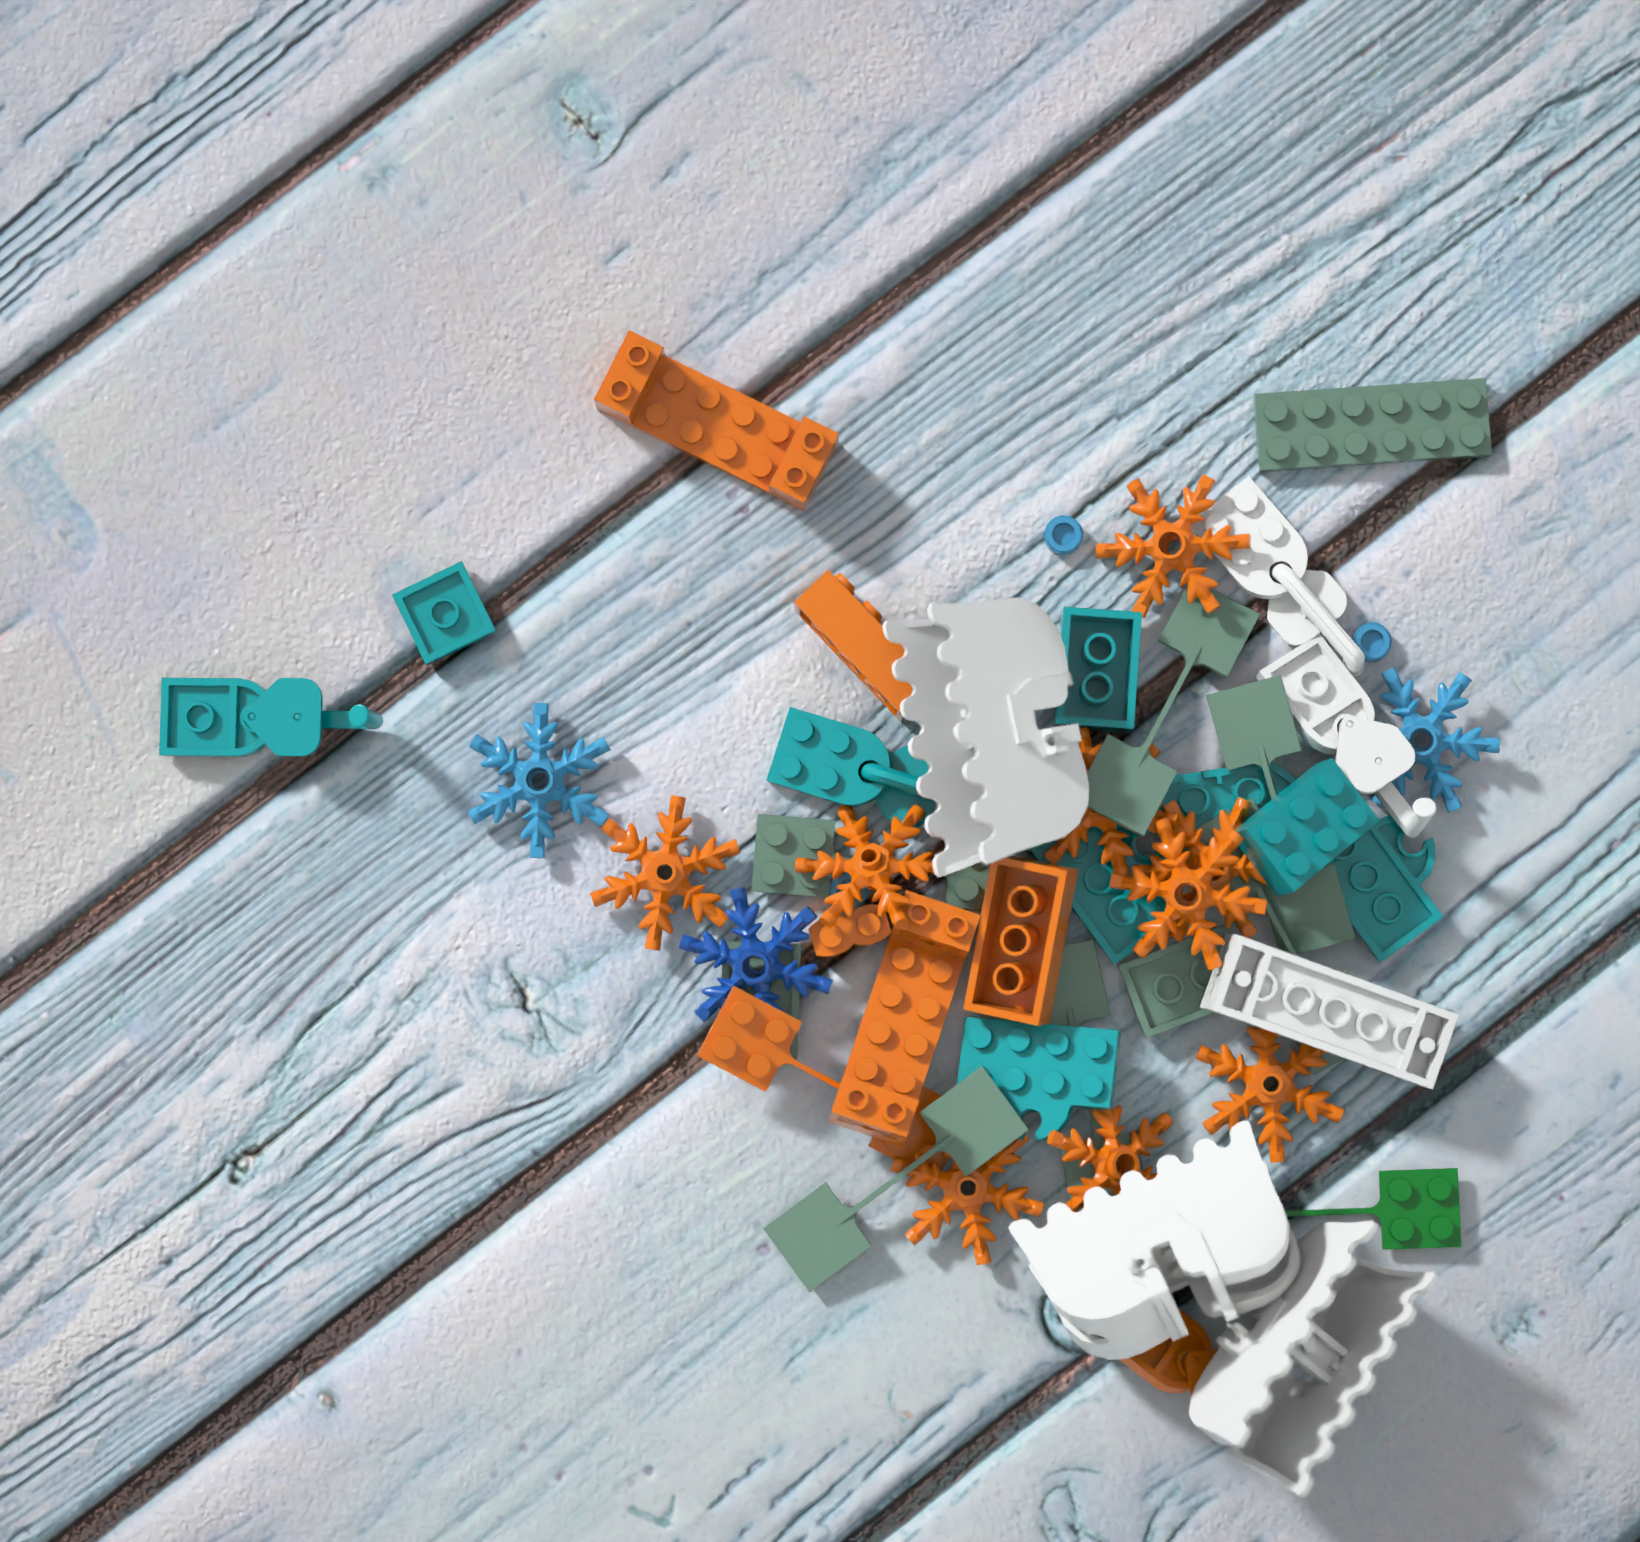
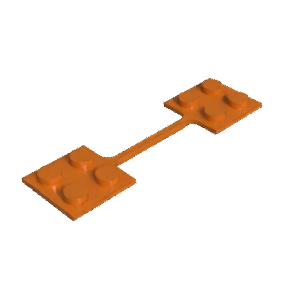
M735 986L730 990L696 1055L765 1092L778 1068L784 1064L794 1065L837 1089L840 1086L839 1082L804 1065L791 1056L790 1045L802 1024L801 1021ZM924 1086L922 1087L918 1099L919 1103L903 1147L875 1137L871 1138L867 1146L892 1159L896 1156L913 1163L915 1161L914 1154L919 1153L923 1156L936 1143L934 1132L919 1112L941 1097V1095ZM937 1152L926 1161L932 1168L935 1159L942 1172L949 1157L942 1152Z

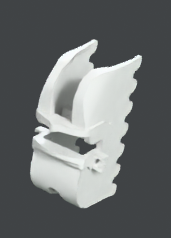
M1005 598L971 603H934L928 607L930 619L890 620L884 622L882 626L885 638L890 643L900 644L904 649L903 657L894 661L892 665V674L899 682L909 683L912 687L911 696L903 699L900 704V712L906 720L916 721L920 725V733L910 739L908 750L912 757L926 761L929 766L928 772L917 780L916 789L923 798L933 799L937 804V810L927 816L925 820V829L930 836L941 838L945 842L944 851L935 855L933 859L934 874L938 878L982 862L984 865L990 864L1019 851L1063 838L1080 824L1088 806L1089 783L1087 770L1078 742L1082 741L1078 723L1037 730L1034 711L1052 709L1063 704L1068 697V687L1074 684L1072 675L1068 670L1065 646L1059 630L1052 619L1038 605L1024 598Z
M1249 1121L1239 1122L1232 1127L1230 1131L1231 1143L1225 1148L1218 1147L1211 1139L1199 1140L1193 1148L1194 1159L1189 1164H1183L1174 1155L1163 1156L1157 1163L1158 1174L1153 1180H1146L1137 1171L1125 1173L1120 1180L1121 1191L1117 1196H1109L1100 1187L1090 1188L1084 1195V1208L1080 1212H1072L1063 1203L1054 1204L1047 1212L1048 1223L1044 1228H1035L1026 1219L1017 1220L1009 1225L1008 1228L1030 1262L1028 1267L1049 1297L1073 1342L1089 1355L1109 1360L1125 1359L1146 1352L1169 1338L1175 1341L1189 1335L1171 1294L1190 1285L1200 1310L1206 1316L1215 1318L1225 1315L1227 1322L1239 1318L1238 1315L1269 1304L1279 1298L1290 1287L1300 1268L1301 1252L1274 1189L1268 1167L1260 1157Z
M1374 1221L1353 1223L1324 1222L1315 1226L1297 1240L1301 1252L1300 1268L1290 1287L1279 1298L1269 1304L1248 1312L1254 1318L1259 1319L1252 1331L1245 1329L1237 1321L1227 1322V1329L1222 1337L1218 1336L1216 1340L1221 1347L1205 1368L1191 1396L1189 1415L1195 1426L1217 1443L1232 1446V1450L1239 1461L1259 1477L1285 1487L1301 1498L1308 1495L1313 1486L1314 1478L1310 1476L1312 1467L1329 1459L1335 1449V1444L1331 1442L1332 1434L1338 1429L1347 1427L1354 1419L1355 1410L1351 1407L1353 1400L1359 1395L1366 1394L1374 1386L1376 1376L1372 1374L1373 1367L1378 1362L1387 1360L1394 1353L1397 1346L1396 1342L1392 1339L1393 1334L1399 1328L1407 1327L1415 1319L1417 1309L1413 1306L1414 1300L1419 1295L1428 1293L1439 1279V1275L1435 1272L1404 1271L1387 1268L1363 1259L1356 1260L1352 1256V1252L1356 1246L1366 1243L1373 1237L1378 1229V1224ZM1293 1361L1315 1378L1317 1382L1297 1380L1288 1372L1293 1366Z

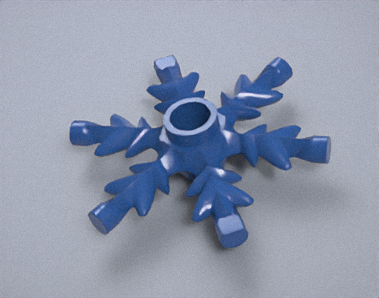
M738 887L730 890L735 911L726 910L725 914L739 927L731 929V931L742 937L740 947L729 949L724 937L719 945L715 938L707 931H703L704 941L689 935H682L679 949L699 954L694 961L695 964H704L716 960L714 968L726 962L733 969L730 979L716 978L721 984L720 986L707 987L702 990V993L710 998L694 1012L703 1022H706L718 1008H722L733 986L739 989L745 986L751 987L756 993L754 997L782 1012L784 1011L773 1002V1000L781 999L780 996L769 991L773 980L782 979L788 991L792 983L804 997H809L808 988L829 994L833 979L812 974L817 969L816 964L796 968L798 960L791 962L787 966L779 961V953L782 949L795 950L790 943L805 941L810 938V935L802 930L818 916L809 906H806L793 920H791L790 914L785 912L781 920L780 930L778 931L772 926V940L762 942L756 936L762 923L754 924L759 912V904L755 903L749 908L745 887ZM753 956L762 958L764 966L760 969L753 968L750 965V958Z

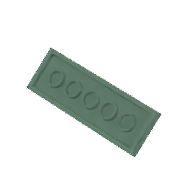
M1486 378L1259 393L1253 395L1259 473L1490 457L1492 455Z

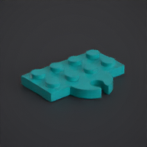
M1391 815L1379 819V822L1327 864L1335 863L1353 929L1378 963L1384 961L1443 918L1441 912L1421 887V884L1431 874L1436 860L1433 837L1423 841L1418 853L1411 854L1406 852L1401 844L1405 833Z
M1117 824V830L1128 835V837L1121 840L1134 851V856H1125L1130 874L1131 865H1153L1150 856H1144L1136 849L1135 843L1139 835ZM1094 826L1087 829V843L1080 838L1076 857L1072 858L1068 850L1056 865L1079 869L1071 909L1114 966L1132 953V948L1146 934V932L1139 931L1138 926L1142 923L1156 920L1151 913L1164 912L1166 903L1159 895L1147 903L1148 894L1139 899L1128 901L1126 898L1130 890L1109 887L1113 866L1111 860L1105 865L1101 864V856L1105 844L1097 846V843L1102 837L1103 832L1099 827ZM1058 840L1028 848V850L1037 861L1051 863L1043 855ZM1155 851L1154 855H1157L1164 860L1167 859L1166 857Z
M965 1017L957 1084L983 1066L1021 1119L1029 1112H1039L1042 1122L1035 1132V1140L1037 1142L1046 1141L1052 1130L1061 1132L1068 1124L1074 1107L1113 1110L1121 1032L1111 1029L1054 1024L1036 1026L1018 1021ZM1024 1133V1134H1023L1022 1136H1020L1018 1139L1024 1141V1137H1025V1134H1026V1133Z

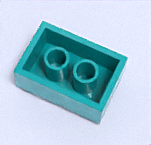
M1063 607L1061 611L1060 635L1065 646L1068 670L1072 675L1074 685L1068 687V697L1065 702L1054 708L1053 727L1078 723L1079 729L1088 727L1089 730L1131 733L1134 730L1142 612Z
M1330 758L1314 764L1235 830L1245 838L1239 845L1241 850L1276 896L1295 892L1380 820L1334 759Z

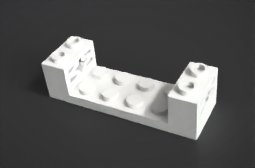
M1225 934L1223 939L1225 944L1221 945L1219 951L1223 965L1213 969L1200 1008L1236 1021L1257 1026L1357 1062L1408 1083L1429 1089L1434 1088L1459 1016L1458 1014L1236 934Z

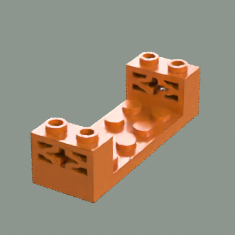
M630 330L594 398L597 410L802 511H805L839 443V433L803 416L801 422L669 358L665 355L663 346Z
M908 890L905 891L904 897L908 898L910 903L901 905V908L905 912L909 923L902 929H896L893 926L828 1119L830 1123L903 1147L919 1103L918 1099L981 916Z

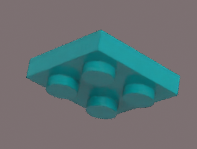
M462 561L392 594L427 666L497 632Z

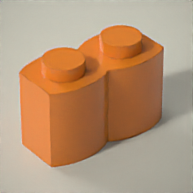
M870 904L853 910L851 916H839L831 928L818 920L808 928L816 957L832 958L844 954L853 946L866 947L884 941L891 934L886 913L881 917L878 916V904Z

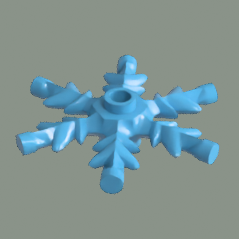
M1395 667L1381 673L1390 692L1381 693V697L1397 707L1390 713L1403 717V726L1399 730L1414 749L1415 761L1412 766L1420 763L1428 768L1424 782L1432 779L1430 798L1434 800L1440 794L1448 813L1463 807L1453 788L1462 787L1463 784L1454 776L1446 773L1453 769V767L1440 763L1441 753L1451 749L1454 755L1460 759L1462 751L1469 758L1478 762L1480 761L1478 751L1498 754L1500 751V738L1479 737L1483 730L1482 727L1474 728L1463 735L1462 727H1459L1452 735L1444 732L1442 728L1444 720L1457 718L1451 711L1464 707L1469 703L1468 699L1460 698V696L1472 680L1459 672L1449 689H1447L1443 682L1439 683L1438 703L1430 699L1432 713L1428 716H1420L1415 711L1420 698L1411 701L1414 687L1413 681L1409 680L1403 686ZM1424 732L1429 736L1430 741L1426 747L1421 748L1414 743V737L1417 733ZM1411 768L1392 781L1403 797L1406 790L1405 778L1407 777L1412 781L1414 779ZM1374 794L1371 800L1384 808L1382 803Z
M533 703L534 724L527 721L523 723L527 734L532 739V741H524L525 745L533 751L529 760H518L515 747L509 754L506 744L500 736L496 737L495 745H493L485 738L476 734L469 748L487 757L481 762L482 767H501L498 775L512 772L516 779L511 789L497 785L501 793H480V797L486 802L467 811L473 823L477 824L493 814L494 823H499L508 806L511 812L514 813L517 800L528 801L531 805V810L522 819L530 821L522 831L520 838L526 839L531 837L529 858H545V837L551 840L555 839V834L546 821L555 820L545 810L550 801H560L563 814L569 808L578 825H582L583 816L602 827L609 816V813L591 804L597 800L598 796L596 794H577L581 788L580 786L567 790L563 784V778L567 773L581 776L577 768L597 769L599 765L592 759L611 750L604 737L585 747L584 738H580L571 754L565 748L561 761L555 762L550 760L547 751L555 746L556 742H548V740L556 731L558 723L548 724L549 703ZM539 774L545 775L547 778L546 786L541 789L535 788L533 785L534 777Z

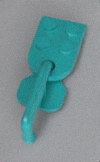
M162 678L159 755L167 757H247L258 753L268 746L278 756L303 757L314 753L321 743L322 729H378L383 725V717L378 712L370 710L361 704L353 706L350 711H322V691L317 683L307 678H280L267 690L255 682L241 678Z
M793 707L789 708L766 779L767 782L850 807L866 805L875 800L882 815L890 821L895 816L902 821L910 808L915 804L925 811V816L913 827L925 824L927 816L933 813L936 803L933 799L923 798L916 789L917 780L928 772L929 766L926 761L912 757L908 750V745L889 754L883 742L867 730ZM860 771H861V775H862V777L864 778L865 782H863L862 779H861Z

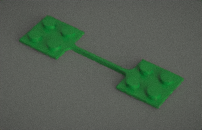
M1458 1168L1379 1171L1380 1198L1373 1207L1284 1210L1286 1217L1374 1214L1381 1222L1382 1250L1462 1247Z

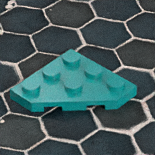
M1272 761L1271 772L1277 793L1279 794L1297 778ZM1250 764L1228 771L1227 768H1219L1175 775L1159 810H1162L1161 807L1175 799L1185 818L1190 811L1194 812L1195 828L1219 816L1221 810L1226 812L1233 808L1238 797L1245 800L1252 797L1260 810L1271 801V796L1263 768L1257 764Z

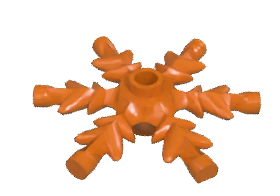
M1204 474L1201 475L1193 493L1188 487L1184 488L1185 508L1177 505L1181 518L1174 523L1167 522L1164 519L1167 505L1159 509L1158 489H1154L1149 496L1139 478L1131 481L1126 488L1138 504L1130 505L1129 510L1146 518L1139 524L1153 527L1154 533L1152 538L1144 541L1137 533H1134L1133 541L1123 534L1116 533L1114 536L1118 543L1096 544L1097 559L1118 557L1116 561L1117 567L1126 564L1133 557H1135L1136 565L1145 555L1151 556L1154 559V569L1141 573L1148 578L1132 588V592L1141 593L1131 611L1142 612V618L1146 617L1153 599L1159 606L1163 604L1162 585L1170 588L1166 574L1171 570H1179L1183 573L1180 587L1188 583L1187 598L1189 603L1192 604L1196 597H1198L1207 614L1215 612L1221 605L1209 589L1218 587V583L1211 578L1201 575L1207 568L1194 566V556L1198 552L1203 551L1209 559L1213 560V552L1221 557L1231 560L1233 556L1229 549H1251L1250 533L1229 535L1231 531L1230 525L1223 527L1213 536L1211 528L1202 537L1193 534L1192 524L1205 520L1204 517L1198 514L1215 504L1214 500L1206 499L1216 480ZM1174 541L1181 542L1180 550L1176 554H1170L1169 545Z
M1085 727L1079 729L1082 741L1078 742L1088 772L1103 743L1100 742L1093 748L1089 728ZM1151 743L1149 751L1155 759L1161 751ZM1086 808L1080 824L1065 837L1057 839L1058 841L1043 855L1052 864H1056L1068 850L1071 857L1075 858L1078 853L1080 838L1087 843V829L1094 826L1099 827L1103 832L1102 837L1097 843V846L1105 844L1101 856V864L1105 865L1111 860L1113 872L1131 876L1125 856H1134V851L1121 840L1128 837V835L1117 830V823ZM1158 808L1147 830L1155 833L1156 827L1154 822L1169 817L1172 828H1176L1179 813L1159 810Z
M671 795L668 816L662 812L658 813L659 822L664 830V833L656 832L663 842L661 849L658 851L647 849L646 836L641 842L639 841L638 833L633 823L628 825L626 832L617 822L610 818L601 828L605 834L617 842L610 846V850L617 853L630 854L625 861L639 860L642 864V871L636 877L623 871L625 879L606 876L604 880L610 886L591 892L594 906L598 907L615 899L614 907L619 909L630 895H632L635 902L640 890H649L653 894L654 901L643 907V909L651 911L639 924V929L649 927L645 949L660 951L662 931L664 930L668 934L673 933L671 922L666 914H675L674 910L667 903L673 895L683 896L684 910L691 904L694 917L698 923H701L704 915H706L716 926L721 928L729 919L723 910L713 904L721 900V896L714 893H702L701 891L706 885L692 886L689 882V875L694 870L708 875L705 867L725 870L726 865L721 860L740 854V849L736 839L716 847V838L712 837L700 852L698 846L695 845L690 857L680 855L677 845L688 838L680 835L692 822L691 817L682 819L686 802L685 797ZM663 865L670 866L673 871L672 876L667 880H662L658 877V869Z
M1238 797L1230 816H1228L1225 810L1220 811L1221 831L1213 828L1219 845L1232 828L1237 829L1243 824L1242 821L1252 803ZM1174 799L1161 808L1164 811L1179 813L1178 825L1176 828H1172L1175 837L1181 832L1185 833L1183 848H1188L1190 851L1189 859L1185 862V865L1191 870H1197L1202 867L1200 854L1202 853L1208 858L1209 846L1200 842L1203 828L1195 832L1194 812L1190 811L1185 818ZM1154 854L1150 855L1153 865H1131V876H1133V866L1142 870L1150 879L1153 870L1160 882L1169 880L1172 875V868L1161 865L1159 862L1164 859ZM1245 854L1237 863L1220 868L1226 875L1212 876L1210 882L1211 887L1218 892L1229 885L1231 879L1236 876H1240L1246 884H1249L1250 876L1256 881L1268 885ZM1191 886V891L1182 895L1186 900L1191 901L1195 899L1197 892ZM1226 908L1224 917L1226 928L1229 929L1233 922H1235L1241 935L1246 938L1258 932L1246 915L1251 912L1244 911L1245 920L1240 921ZM1185 917L1175 920L1177 932L1174 934L1169 930L1168 937L1181 942L1189 924L1192 925L1190 920Z
M914 804L902 821L897 816L893 817L891 834L883 830L885 842L877 845L869 843L873 830L865 833L868 817L864 816L857 821L852 807L840 806L837 814L845 827L837 828L836 833L849 839L843 845L856 848L854 856L850 859H844L839 852H836L834 859L827 853L818 851V859L816 860L810 858H796L795 860L796 873L815 871L813 880L822 879L833 873L832 880L838 878L844 872L851 875L850 883L836 886L841 892L830 895L824 900V903L832 905L819 917L820 922L831 928L843 911L847 916H851L854 910V898L862 902L860 890L866 887L870 890H876L872 902L880 899L877 915L881 917L888 912L896 929L906 927L909 920L900 905H907L910 903V900L896 893L902 887L890 884L892 875L901 873L909 881L911 873L920 880L928 881L927 873H934L933 860H930L933 853L926 852L912 859L913 852H911L902 860L894 857V850L909 846L904 840L915 837L921 832V829L913 828V826L921 821L925 816V811Z
M1169 817L1156 821L1154 825L1162 842H1153L1152 847L1167 858L1159 863L1172 868L1170 879L1160 882L1153 870L1150 879L1136 866L1132 867L1133 876L1115 872L1111 874L1109 887L1130 890L1126 898L1128 901L1139 899L1147 894V903L1151 902L1158 895L1166 901L1164 912L1151 913L1156 920L1148 921L1138 926V930L1146 932V934L1132 949L1143 959L1157 942L1160 948L1165 950L1168 942V931L1170 930L1176 934L1175 920L1185 917L1192 923L1186 936L1195 934L1191 948L1192 955L1195 956L1202 950L1208 970L1220 967L1223 964L1215 945H1224L1225 941L1209 929L1217 926V924L1205 919L1207 908L1217 906L1224 917L1227 908L1240 921L1245 920L1244 911L1265 915L1268 900L1246 897L1250 891L1248 886L1229 893L1230 884L1219 892L1214 890L1210 884L1212 876L1226 875L1220 868L1233 865L1239 861V857L1231 855V853L1245 838L1233 828L1220 845L1215 837L1211 838L1208 858L1201 853L1202 867L1197 870H1191L1185 865L1190 851L1182 853L1185 833L1181 832L1175 837ZM1185 886H1192L1196 889L1197 895L1194 900L1189 901L1183 897L1182 891Z
M1247 1026L1246 1030L1257 1045L1249 1047L1260 1055L1258 1063L1254 1066H1246L1241 1053L1236 1061L1232 1052L1225 1044L1221 1045V1054L1201 1045L1195 1059L1214 1066L1209 1072V1076L1220 1077L1230 1075L1227 1083L1241 1078L1246 1084V1090L1243 1095L1228 1093L1233 1101H1217L1212 1103V1107L1219 1112L1202 1123L1211 1136L1227 1123L1231 1131L1232 1127L1239 1123L1242 1114L1247 1120L1249 1119L1250 1106L1259 1105L1266 1114L1259 1120L1257 1125L1266 1124L1259 1137L1258 1144L1263 1145L1269 1141L1270 1163L1284 1162L1286 1160L1283 1140L1292 1142L1293 1137L1282 1124L1290 1122L1287 1117L1280 1113L1282 1104L1294 1102L1298 1115L1301 1113L1302 1108H1304L1314 1124L1319 1122V1114L1333 1122L1339 1123L1344 1109L1325 1102L1331 1095L1329 1091L1309 1093L1312 1085L1299 1090L1293 1082L1294 1076L1297 1073L1311 1075L1306 1067L1326 1066L1327 1061L1320 1057L1326 1051L1301 1043L1298 1054L1291 1048L1289 1062L1280 1063L1275 1059L1274 1053L1281 1047L1282 1043L1273 1044L1278 1034ZM1269 1076L1274 1077L1278 1082L1276 1090L1272 1092L1267 1091L1263 1085L1264 1080Z
M1118 1105L1113 1110L1099 1111L1093 1109L1092 1114L1102 1126L1101 1129L1095 1131L1105 1138V1144L1101 1149H1094L1093 1142L1089 1136L1085 1143L1074 1128L1071 1129V1138L1056 1130H1052L1048 1135L1047 1144L1066 1151V1154L1062 1157L1064 1162L1080 1159L1078 1167H1082L1089 1162L1094 1166L1093 1172L1095 1176L1093 1179L1082 1177L1080 1179L1084 1184L1083 1186H1071L1067 1189V1192L1074 1196L1065 1203L1070 1210L1075 1213L1081 1208L1083 1210L1084 1195L1086 1191L1093 1187L1110 1189L1113 1195L1117 1196L1121 1191L1120 1180L1129 1171L1140 1172L1146 1180L1156 1178L1158 1172L1151 1174L1153 1166H1149L1143 1171L1140 1170L1138 1155L1151 1156L1147 1148H1157L1164 1145V1141L1159 1139L1158 1136L1173 1125L1172 1118L1163 1112L1149 1125L1147 1117H1144L1140 1124L1138 1135L1132 1129L1130 1135L1131 1143L1123 1145L1120 1143L1118 1135L1123 1130L1124 1125L1117 1126L1122 1113V1106Z
M1025 1135L1024 1141L1016 1139L968 1176L964 1175L955 1161L951 1170L941 1172L935 1159L932 1168L925 1161L906 1176H910L905 1183L907 1187L927 1183L925 1191H928L938 1185L943 1189L944 1196L941 1202L927 1201L932 1207L931 1209L914 1212L912 1216L920 1221L904 1235L914 1246L929 1231L932 1238L937 1239L943 1220L950 1226V1212L959 1209L966 1215V1219L960 1225V1229L968 1227L962 1247L966 1249L973 1244L976 1265L992 1262L987 1241L996 1242L997 1238L984 1225L992 1221L980 1214L981 1206L984 1203L993 1202L998 1214H1000L1003 1206L1016 1221L1020 1219L1019 1211L1040 1217L1044 1202L1023 1197L1029 1190L1027 1187H1019L1007 1191L1009 1183H1005L997 1189L990 1183V1177L993 1172L1006 1173V1170L1001 1165L1014 1164L1021 1161V1157L1013 1153L1023 1146L1029 1138ZM942 1152L944 1155L953 1159L948 1153ZM919 1153L914 1154L915 1161L921 1157ZM894 1156L890 1171L898 1174L912 1164V1162ZM966 1180H971L975 1184V1190L970 1195H965L960 1190L961 1184Z

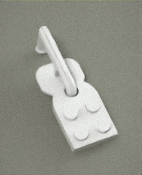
M1248 476L1215 502L1211 508L1200 514L1205 520L1193 523L1192 532L1196 536L1202 537L1211 528L1213 536L1223 527L1230 525L1231 531L1229 535L1250 533L1251 549H1229L1233 556L1231 560L1225 559L1213 552V557L1242 590L1254 597L1269 599L1268 623L1286 643L1300 646L1319 633H1322L1343 657L1342 663L1352 676H1359L1364 668L1365 655L1336 621L1346 610L1347 597L1345 592L1327 572L1306 570L1308 555L1302 537Z
M1319 633L1314 638L1309 639L1260 670L1256 676L1258 681L1277 675L1282 676L1296 729L1301 737L1314 749L1322 753L1336 755L1335 762L1360 794L1374 793L1402 831L1410 838L1417 837L1437 810L1436 804L1431 799L1420 798L1414 802L1412 809L1392 783V781L1406 773L1414 764V749L1396 726L1375 721L1374 708L1370 698Z

